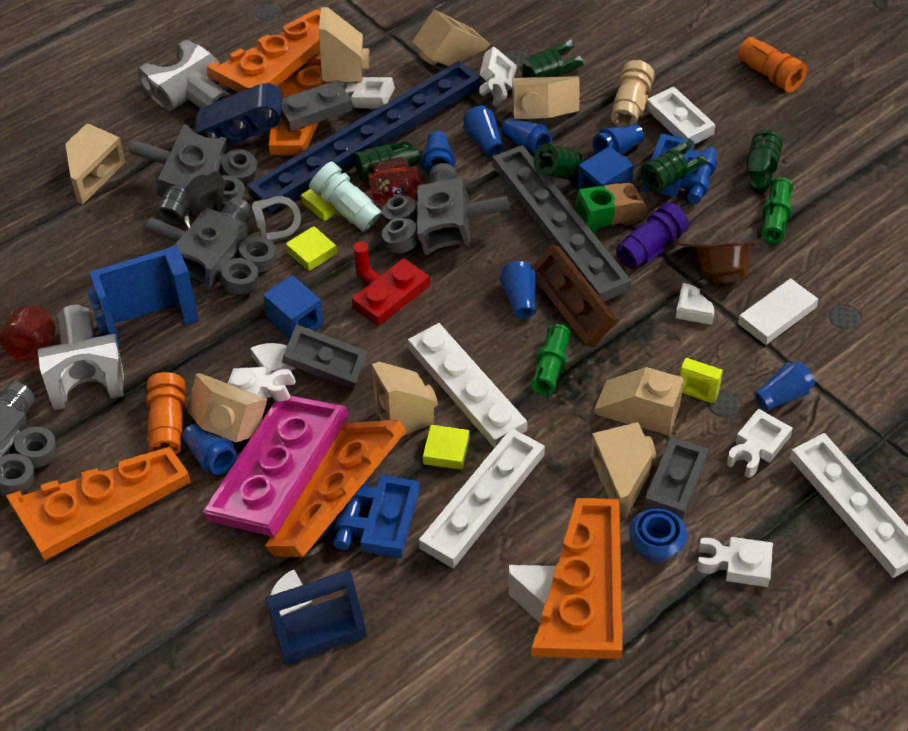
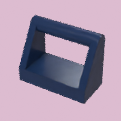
M349 569L265 597L271 628L285 665L367 636L354 580ZM343 590V596L282 617L280 615L281 610Z

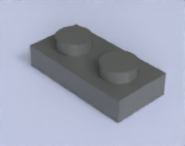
M336 80L283 98L281 118L291 132L352 111V100L340 82Z
M296 324L281 363L354 390L368 351Z
M671 436L646 494L644 507L648 509H665L683 520L708 459L709 448Z

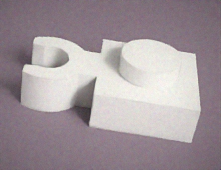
M494 46L484 54L480 76L486 82L480 86V95L484 96L491 92L494 97L493 105L497 106L507 98V91L512 88V78H515L517 65Z
M362 77V82L359 83L340 82L351 98L354 108L377 109L388 103L395 89L392 77Z
M268 367L233 368L227 384L264 398L272 397L275 401H286L290 399V394L285 385H295L296 380L292 372L287 369L278 370L271 374Z
M758 409L737 434V445L729 452L727 466L732 467L737 460H745L748 462L745 476L748 478L752 477L757 472L760 458L770 463L790 439L793 428Z
M731 537L728 547L723 546L713 538H702L699 552L709 553L713 558L699 557L697 570L706 574L715 573L718 570H726V581L768 587L771 575L773 543Z

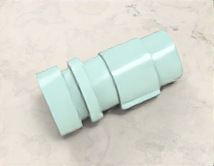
M331 161L317 172L311 180L309 188L316 195H322L321 199L325 203L330 202L334 205L335 209L343 217L364 233L375 224L382 211L357 186L349 182L350 177L346 173L341 174L342 170Z

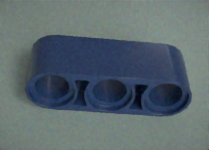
M262 83L203 107L196 114L193 132L207 138H227L226 147L273 129L280 122L283 93L276 85Z

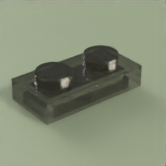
M217 170L207 176L199 175L186 186L184 222L188 228L206 207L218 212L222 210L225 180Z

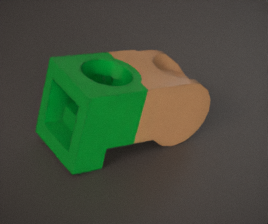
M616 183L579 189L574 210L591 231L597 235L600 227L620 223L632 225L639 222L646 215L647 206L635 185L631 183Z

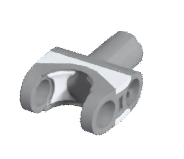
M183 40L175 45V53L179 60L177 64L169 67H159L154 64L145 63L137 68L138 78L145 91L155 102L168 111L174 110L188 100L202 109L231 96V94L216 84V80L207 75L206 66L215 61L219 63V61L204 48L188 40Z
M78 304L64 307L58 313L61 344L38 349L40 371L53 410L65 409V402H67L70 391L84 382L102 384L107 389L111 399L122 397L124 374L116 335L110 334L95 337L92 315L89 308Z

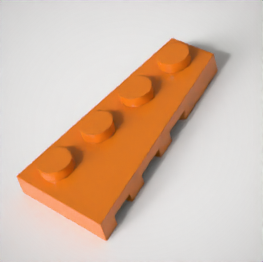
M315 9L283 26V32L278 35L267 34L257 40L258 45L247 51H244L242 48L230 54V60L222 64L215 61L207 65L208 77L237 92H242L262 83L280 85L320 51L319 23L321 11Z
M314 55L277 87L281 89L283 98L333 81H322L321 55ZM280 118L279 124L270 130V155H299L306 151L319 122L290 132L283 119Z
M399 419L344 423L275 537H270L265 545L274 557L305 556L407 431Z
M166 447L119 461L116 468L106 471H98V468L82 472V478L62 484L55 480L41 484L42 490L25 495L18 491L7 494L6 497L41 557L46 561L190 484L191 480L188 471L171 447Z
M576 498L560 559L554 571L548 599H546L542 611L539 629L533 641L531 657L622 659L619 499Z

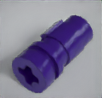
M667 202L663 204L656 212L648 216L646 223L636 228L627 235L625 240L616 246L617 256L625 266L631 269L636 268L642 262L647 264L664 251V245H671L677 238L688 231V218L680 207L674 203Z

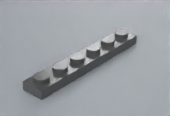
M523 145L492 156V167L551 243L562 249L603 302L630 291L631 279L550 178L536 171L534 158Z

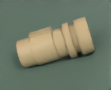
M632 60L627 62L622 69L611 113V121L617 127L634 125L637 123L638 117L644 114L648 95L655 77L653 68L646 62Z

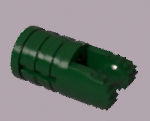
M569 40L538 54L521 59L520 70L523 78L558 77L582 67L584 61L580 56L562 61L561 56L568 54L574 48L572 41Z
M760 130L753 135L746 162L748 174L751 176L750 188L755 194L759 195L764 194L770 188L773 175L778 168L783 146L782 137L772 130Z
M689 138L669 149L658 158L644 164L641 167V177L649 190L659 193L671 184L706 165L708 161L703 155H700L687 163L683 155L689 152L694 145L693 141Z
M402 141L401 143L398 142L390 145L387 143L372 149L354 152V164L361 182H367L378 177L396 174L397 171L408 169L411 166H417L421 161L422 155H420L421 152L418 149L413 148L410 142Z
M548 143L541 145L534 155V167L539 174L561 179L578 180L579 165L585 161L582 160V154L572 148Z

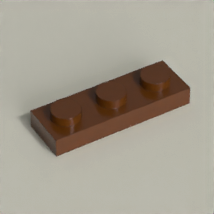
M551 244L531 267L536 273L535 280L585 345L595 347L618 321L615 315L560 247Z

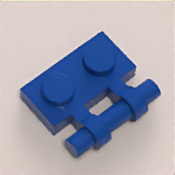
M661 133L651 161L687 139ZM693 145L691 150L683 155L687 163L695 157L703 155L708 161L707 164L697 169L696 173H691L659 192V194L677 197L680 188L687 189L689 192L687 200L692 204L700 203L701 198L707 194L710 186L708 178L714 173L717 166V151L712 147H706L702 153L694 151ZM643 182L642 190L651 191Z
M380 475L377 488L368 487V478L346 504L342 515L337 517L333 529L336 533L333 545L337 549L347 550L349 549L351 539L360 536L362 537L361 551L402 558L421 491L420 481ZM371 506L368 518L358 517L361 508Z

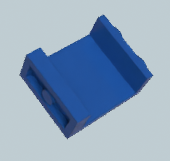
M178 245L89 272L93 287L86 290L93 311L100 309L99 313L94 314L100 335L115 334L118 346H120L114 324L160 309L177 305L185 325L199 321L189 272Z

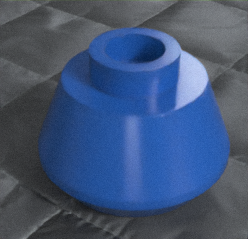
M654 508L642 511L634 517L629 527V537L632 545L644 560L651 563H663L674 557L684 547L687 530L683 521L676 514L665 509Z

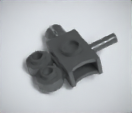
M186 124L183 125L171 152L136 140H132L129 146V153L164 164L158 177L157 195L162 198L156 209V215L163 222L170 225H180L189 206L201 209L207 195L210 196L211 204L220 211L232 198L245 200L244 185L252 182L256 176V158L250 152L242 149H235L226 153L227 138L213 139L198 135L190 130L189 125ZM220 169H222L223 176L217 178Z
M446 163L437 164L429 172V184L418 186V202L412 197L397 195L390 198L383 206L382 214L386 226L383 228L381 236L386 249L392 253L407 252L413 249L419 240L425 255H429L432 251L445 246L463 245L469 247L471 246L470 218L510 210L508 196L469 203L463 177L457 178V171L452 165Z
M240 198L230 199L220 212L206 207L187 231L153 217L146 224L147 231L175 242L174 246L178 245L189 276L202 282L205 285V289L209 291L221 277V285L226 291L239 295L250 293L257 287L258 272L269 270L275 263L276 248L269 239L259 236L247 238L248 222L252 219L253 212L251 206Z
M15 381L10 382L0 394V493L5 495L21 491V494L28 491L34 483L33 467L47 465L56 455L55 437L51 431L36 426L27 428L26 412L35 402V396L27 386Z

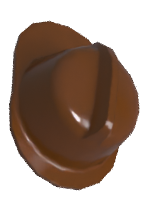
M757 241L719 245L674 242V245L692 246L703 276L713 283L721 284L746 279L750 263L751 246L759 244Z

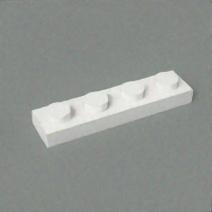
M440 323L408 339V349L494 448L511 428L520 433L527 431V420Z
M511 428L420 537L419 549L454 569L544 457L545 446Z
M823 433L792 449L791 461L893 578L907 571L908 526L830 438Z

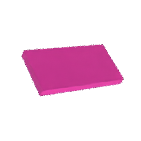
M290 396V399L286 401H274L202 513L206 520L275 537L349 417L346 406Z

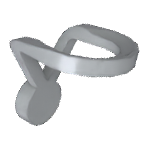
M277 196L255 201L252 204L253 216L257 228L260 229L261 237L269 239L272 243L294 235L299 229L301 223L300 210L291 199ZM274 204L287 205L294 214L293 224L284 231L266 233L262 209Z

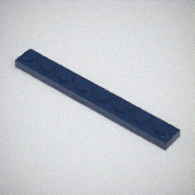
M460 61L454 63L247 184L249 196L255 201L277 196L293 200L310 189L309 184L311 180L327 163L333 161L341 170L354 163V152L382 146L480 88L481 77ZM274 204L264 209L271 213L284 204Z

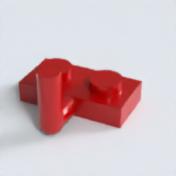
M362 241L354 244L356 275L366 282L368 286L352 297V307L376 326L382 325L430 287V276L405 258L382 275H379L370 268L368 244Z

